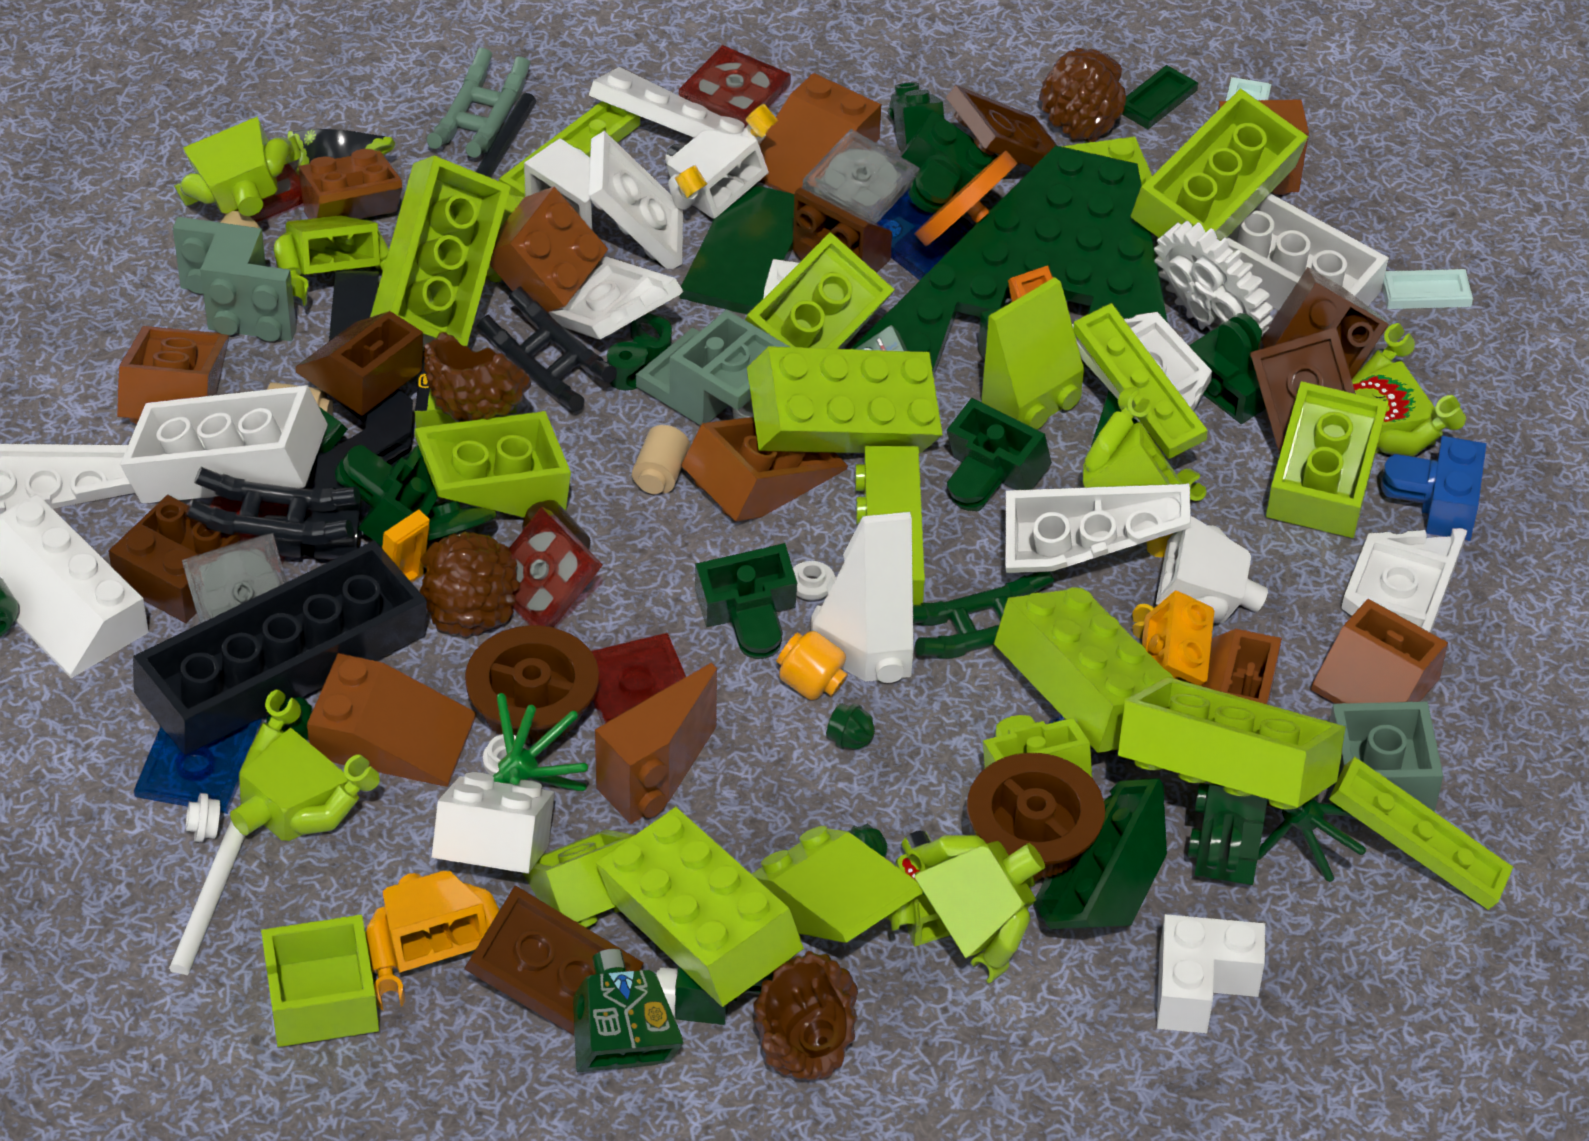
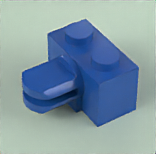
M1442 436L1437 460L1393 454L1384 465V474L1381 480L1382 491L1390 498L1423 503L1422 513L1428 514L1426 534L1450 537L1452 529L1461 528L1467 530L1465 540L1471 541L1479 506L1487 443Z

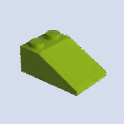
M830 232L746 316L745 321L790 347L844 349L893 294L895 289Z
M1054 277L989 315L981 402L1035 429L1042 427L1048 417L1061 409H1072L1079 402L1082 395L1084 367L1062 284Z
M1301 381L1271 485L1266 517L1354 538L1388 401Z
M546 411L496 417L489 420L480 419L415 428L414 435L438 497L519 517H525L527 510L533 504L546 500L557 501L566 511L571 471Z
M818 826L806 831L799 837V844L788 851H778L765 857L761 861L762 867L751 873L790 908L799 934L844 943L849 942L923 893L922 888L915 879L850 832L828 829L826 826Z

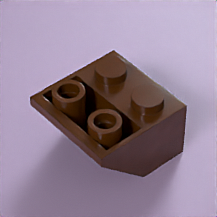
M801 187L795 191L793 252L802 260L830 232L876 273L891 260L892 231L825 196Z
M1307 267L1269 325L1270 328L1263 334L1261 341L1264 347L1267 348L1337 328L1352 379L1389 323L1344 287Z
M391 311L363 319L352 324L296 366V373L363 416L422 371L423 332Z
M167 494L108 552L111 567L143 597L145 602L187 623L202 609L198 594L199 587L193 578L195 568L200 563L211 562L223 553L236 551L241 537L240 533L230 535L206 528L205 524L185 517L188 505Z

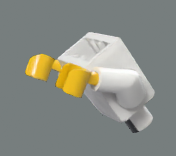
M765 104L760 105L746 118L748 126L743 132L724 133L705 130L685 146L680 144L670 146L665 160L671 177L668 187L676 207L684 210L693 205L715 219L769 173L759 144L765 138L768 129L778 119Z
M1190 516L1191 528L1147 541V551L1151 555L1160 558L1164 557L1156 605H1159L1171 593L1177 590L1213 607V623L1216 624L1224 623L1239 605L1255 613L1263 606L1268 594V588L1248 579L1251 561L1249 551L1230 540L1219 527L1214 525L1207 526ZM1140 604L1133 610V622H1137L1132 626L1134 636L1143 638L1145 616L1154 609L1153 606Z

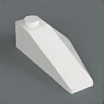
M1190 484L1006 491V573L1055 571L1191 528Z
M910 512L863 516L843 554L845 562L837 577L832 576L827 585L828 595L823 605L816 606L811 616V631L818 632L844 651L846 662L842 669L865 682L879 680L883 683H893L901 678L911 677L912 518Z

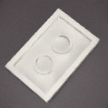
M605 131L591 138L588 194L595 207L604 210L612 217L624 234L631 235L643 247L651 259H656L666 269H674L682 264L683 209L676 207L672 195Z

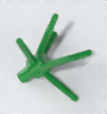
M499 693L497 695V703L507 755L498 762L499 771L493 775L494 782L518 785L520 780L532 779L566 789L585 791L587 789L585 783L558 775L586 772L588 770L586 763L539 767L535 759L538 754L578 718V713L574 710L569 712L527 750L523 747L532 725L536 707L529 705L526 708L514 740L506 696L503 693Z

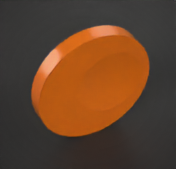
M1007 151L1000 154L915 232L917 238L925 246H928L966 212L973 221L978 223L989 213L987 207L979 200L1017 165L1015 159Z

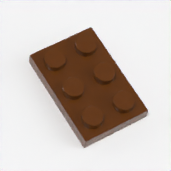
M955 85L946 96L947 100L956 110L954 117L964 127L973 132L976 136L974 139L976 146L990 156H993L995 153L1000 155L1007 151L1017 162L1016 166H1020L1023 163L1033 168L1057 145L1033 115L958 85Z
M1337 328L1250 352L1279 454L1282 450L1301 381L1356 394Z
M514 885L464 969L574 1035L573 998L585 977L596 974L592 957L603 950L619 949L623 954L626 972L640 971L644 962Z

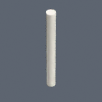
M232 821L228 825L169 967L171 972L184 975L189 974L246 836L235 828Z

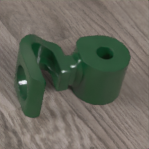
M647 313L630 323L632 342H619L609 348L607 363L614 366L617 370L616 378L609 382L612 387L623 391L638 388L636 387V374L648 365L649 361H653L672 345V326L668 320ZM641 323L653 326L658 331L660 337L656 338L648 335L642 329Z

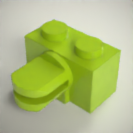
M1010 716L997 723L996 737L983 740L985 768L999 759L1014 754L1044 753L1066 759L1082 768L1092 777L1090 742L1074 718L1045 724L1044 721L1035 722L1031 716Z

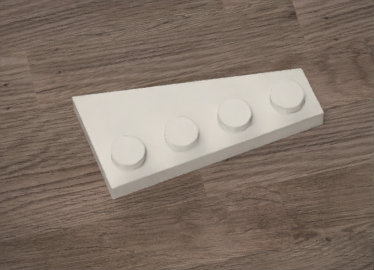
M621 67L593 80L589 93L591 97L694 138L705 130L738 133L743 132L745 129V124L740 120L715 114L704 106L680 97Z
M0 444V514L35 494H38L54 509L135 493L120 466L128 445Z

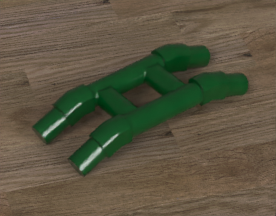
M1050 571L1034 572L1027 577L1024 575L1015 581L1005 583V586L946 602L913 604V623H919L922 626H935L951 620L958 633L950 636L919 637L915 642L917 655L952 659L964 656L966 652L994 645L1000 624L977 630L969 614L993 608L1001 622L1008 598L1030 595L1052 584L1055 580Z

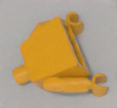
M444 870L423 877L417 873H409L403 876L397 885L386 887L382 891L385 906L378 908L374 912L365 931L372 973H378V979L374 983L377 1006L383 1010L381 996L387 991L398 993L401 1007L405 1002L402 981L393 975L392 970L397 968L400 973L476 950L500 910L493 895L486 889L463 883L451 871Z

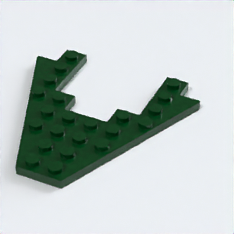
M1055 145L985 217L854 345L853 349H856L892 325L899 332L907 351L930 353L934 378L956 313L961 312L981 317V312L1004 307L1010 289L1008 282L1010 278L1047 265L1052 277L1057 278L1061 282L1065 299L1091 306L1088 314L1112 303L1123 319H1130L1140 314L1158 312L1168 323L1158 268L1155 263L1156 258L1151 232L1131 218L1142 187L1138 164ZM1110 390L1108 391L1091 446L1114 412L1122 411L1119 407L1118 399ZM1134 417L1132 421L1134 424L1138 423V421Z

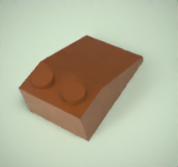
M812 73L789 95L776 116L778 121L768 129L765 138L759 144L769 171L759 182L775 190L795 194L799 187L819 194V183L825 176L827 165L834 157L850 150H869L880 139L882 104L816 73Z
M142 326L119 365L117 417L130 418L131 422L137 424L146 403L216 395L229 335Z
M754 417L702 423L681 464L694 478L695 484L706 491L721 506L722 511L735 521L761 518L848 468V465L835 452L759 451Z
M338 653L308 720L309 743L333 763L345 765L349 758L360 754L369 761V767H373L379 773L448 787L477 714L475 711L383 662Z
M712 662L595 729L596 789L630 824L644 816L646 818L654 817L664 809L716 729L717 667Z

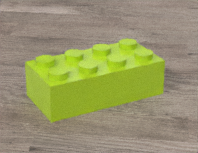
M1240 88L1141 187L1131 218L1158 238L1163 236L1176 223L1179 222L1182 225L1185 221H1189L1192 226L1200 223L1205 232L1211 228L1214 229L1217 239L1221 241L1227 238L1296 167L1308 136Z
M435 155L413 163L370 317L388 311L393 312L423 332V347L425 344L437 339L440 332L453 335L461 345L467 346L511 186Z
M768 346L747 366L759 451L864 453L865 446H919V453H922L943 435L929 352Z
M1072 587L1067 590L1054 592H1036L1030 595L1010 597L1007 600L994 645L1065 719H1075L1089 740L1090 745L1097 753L1118 750L1125 700L1166 677L1173 678L1172 674L1165 670L1146 651L1145 647L1138 643L1119 624L1118 620L1112 617L1093 598L1092 594L1084 588Z
M1166 677L1125 700L1118 756L1135 760V765L1143 769H1166L1179 773V778L1187 782H1211L1224 786V791L1232 795H1256L1269 799V804L1274 807L1296 809L1337 782L1346 726Z
M674 807L596 862L611 902L722 1007L804 949L790 908L677 807Z

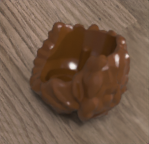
M1076 48L1074 51H1068L1060 57L1042 82L1041 93L1039 94V100L1043 103L1042 110L1045 113H1049V121L1054 127L1062 126L1063 133L1070 134V137L1074 140L1085 139L1089 143L1096 142L1099 136L1107 134L1113 128L1115 120L1119 119L1125 110V88L1119 83L1122 73L1121 65L1108 54L1096 49Z
M440 332L437 339L424 346V370L432 396L436 399V406L441 408L444 414L451 415L452 419L457 422L473 421L481 418L489 420L500 415H507L513 410L515 405L521 403L523 394L531 387L530 377L522 368L513 364L504 354H497L491 348H484L478 352L472 351L467 346L461 345L453 335H449L446 332Z
M464 531L459 535L453 533L448 537H444L439 542H434L427 552L422 555L420 561L422 566L427 569V572L422 579L420 593L427 600V611L431 613L432 623L436 625L437 630L448 632L450 635L460 634L462 637H468L470 634L477 636L492 628L498 629L502 624L510 620V616L514 612L511 606L516 602L513 592L517 591L521 586L520 582L516 580L517 573L515 569L517 568L516 559H511L512 553L508 546L498 543L497 540L489 535L486 536L474 532L467 533Z
M807 951L805 956H796L794 959L785 962L773 971L772 980H764L762 982L760 996L753 1002L756 1015L753 1021L760 1032L762 1039L761 1048L766 1053L765 1061L775 1071H779L781 1075L794 1076L798 1079L806 1078L807 1080L828 1078L833 1074L834 1069L842 1066L845 1048L855 1039L854 1024L857 1022L858 1016L853 1007L857 1000L858 988L850 972L840 967L837 961L831 960L827 953L818 955L812 951Z

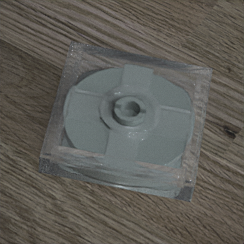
M850 129L803 179L802 188L825 196L877 223L910 188L920 168Z
M273 533L264 534L182 560L200 623L287 582Z

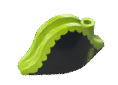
M309 129L288 132V138L295 135L302 155L298 160L296 171L298 175V166L310 164L311 160L318 157H333L337 159L351 156L354 151L360 149L380 150L383 155H386L394 149L396 144L392 137L348 130Z

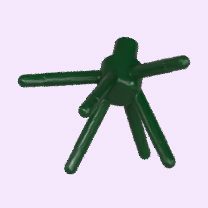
M1312 798L1296 809H1282L1285 820L1261 844L1258 860L1262 859L1294 826L1302 832L1325 880L1332 882L1334 881V875L1313 830L1319 828L1358 855H1364L1366 848L1323 819L1324 814L1354 816L1338 805L1319 803Z

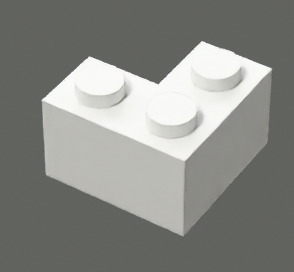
M1165 914L1159 948L1157 1029L1207 1033L1213 993L1258 997L1265 964V923Z

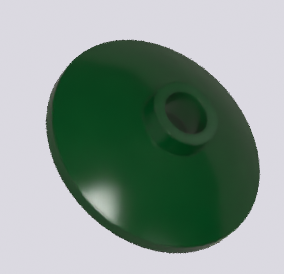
M453 500L432 507L434 516L430 518L427 541L483 524L494 519L497 516L496 512L486 508H460L459 502Z

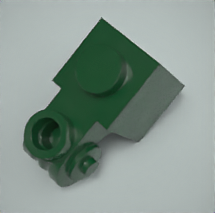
M905 82L895 85V94H892L889 103L888 116L894 121L897 145L902 152L932 111L944 118L943 101L930 94L928 90H920L919 83Z

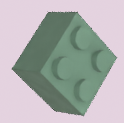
M1428 701L1333 704L1329 722L1346 726L1338 778L1345 764L1355 756L1435 812L1443 780V772Z

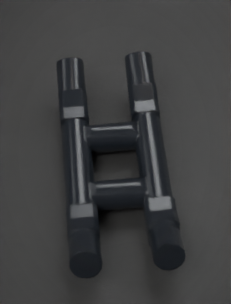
M521 286L510 294L509 299L519 308L528 321L537 328L522 344L519 345L489 314L484 316L477 324V327L497 350L519 368H522L557 403L563 407H568L572 411L582 409L584 398L561 379L576 365L580 364L586 372L595 378H600L604 382H612L616 378L617 370L614 366L604 361L601 356L588 349L568 332L536 300L534 301ZM553 340L565 353L546 369L533 356Z
M201 466L194 483L214 491L216 495L225 499L243 501L240 514L225 511L215 506L212 508L192 499L186 510L185 517L205 524L206 528L222 534L234 535V533L302 541V544L321 545L331 543L332 540L351 538L353 536L352 523L349 519L333 522L305 521L304 523L307 508H310L311 511L319 512L338 510L340 507L360 504L361 494L357 486L340 489L335 487L327 489L313 488V490L247 482L245 479L234 478L224 473L221 475ZM261 502L289 505L286 520L258 517Z

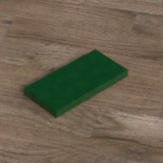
M754 185L716 217L681 285L683 292L679 295V299L748 315L763 300L773 259L788 261L792 253L794 194Z

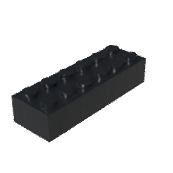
M373 540L134 655V693L181 752L187 755L269 714L265 707L267 696L274 690L283 692L286 700L291 697L301 698L322 688L338 653L376 661L424 637L427 600L379 544Z

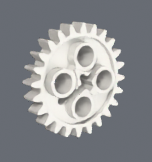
M1185 221L1182 225L1179 222L1176 223L1157 240L1159 245L1154 248V251L1159 256L1155 259V263L1163 268L1158 274L1169 282L1165 287L1166 290L1175 293L1178 297L1175 300L1176 305H1184L1187 308L1186 316L1188 318H1196L1201 330L1207 326L1211 332L1238 313H1245L1251 316L1261 328L1262 335L1270 328L1268 325L1273 321V318L1269 313L1273 310V307L1265 301L1270 296L1269 293L1258 286L1263 280L1258 276L1252 275L1250 270L1253 268V265L1251 263H1243L1240 259L1241 251L1239 249L1231 250L1227 238L1219 241L1214 229L1211 228L1205 232L1200 223L1192 226L1189 221Z

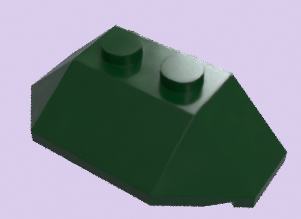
M1159 778L1119 781L1109 791L1112 796L1104 800V824L1095 842L1081 853L1078 860H1075V864H1071V867H1067V870L1045 878L1035 897L1034 905L1049 929L1132 925L1167 856L1164 786Z

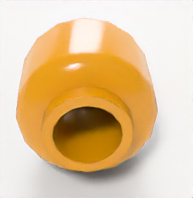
M809 631L804 635L797 632L788 641L776 660L781 665L779 670L780 679L809 700L820 698L824 692L833 697L848 677V674L842 670L846 662L844 651L816 631Z

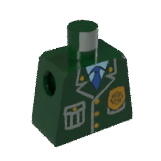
M607 949L596 953L592 957L596 974L585 977L573 998L577 1073L653 1066L670 1062L684 1042L657 975L651 970L626 972L623 954L619 949Z

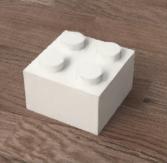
M479 772L466 773L465 777L459 776L438 800L432 858L529 874L548 847L555 791L543 790L540 783L529 780H520L518 785L494 782L493 776Z

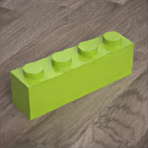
M865 446L864 464H855V491H864V497H856V524L860 523L863 516L910 512L912 518L913 604L920 605L923 603L925 575L919 446Z

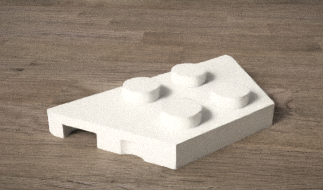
M603 256L568 304L549 313L553 319L565 328L602 339L679 296L683 290L673 277Z
M1158 312L1140 314L1130 319H1124L1194 411L1211 381L1212 370ZM1075 335L1081 359L1118 399L1119 392Z
M1461 528L1452 529L1450 537L1426 538L1425 530L1407 531L1403 534H1393L1391 532L1368 533L1346 589L1342 609L1352 616L1367 599H1370L1431 633L1463 548L1467 530Z

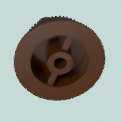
M540 625L514 627L488 638L474 651L465 672L468 696L478 711L484 715L492 731H496V734H503L497 703V695L499 693H503L506 696L513 734L517 736L526 708L529 705L536 707L532 725L525 741L526 745H534L569 712L574 710L578 713V718L552 743L561 739V736H565L566 733H570V730H573V727L577 726V723L580 722L579 719L582 718L583 711L593 700L599 683V670L596 659L591 650L580 639L563 630Z
M1020 753L999 759L979 773L968 793L967 814L975 834L986 843L999 841L1008 855H1011L1027 843L1033 845L1045 863V869L1033 876L1034 881H1038L1042 877H1052L1053 874L1057 875L1062 873L1063 870H1067V867L1075 864V860H1078L1081 853L1095 842L1104 824L1105 804L1096 782L1076 764L1050 754Z

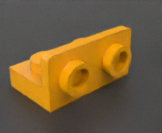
M1175 590L1145 616L1142 645L1165 670L1172 674L1174 679L1180 677L1199 686L1207 681L1214 621L1213 607Z

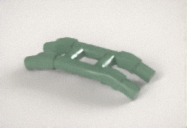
M478 48L473 63L470 65L464 78V83L448 112L440 120L439 124L434 127V131L427 136L428 145L431 148L437 149L454 138L458 131L457 128L477 132L466 145V153L470 157L476 158L480 154L487 152L515 101H518L523 91L525 78L531 62L524 57H515L512 69L502 87V92L482 88L493 54L488 49ZM472 102L493 107L488 118L466 113Z

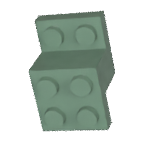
M177 217L173 226L180 286L182 289H189L194 293L204 294L208 330H215L225 335L236 333L256 336L265 341L284 340L292 342L296 332L291 272L289 269L266 266L262 228Z
M726 309L701 331L692 327L636 374V387L701 425L702 423L710 422L729 405L739 410L751 400L747 366L768 346H790Z

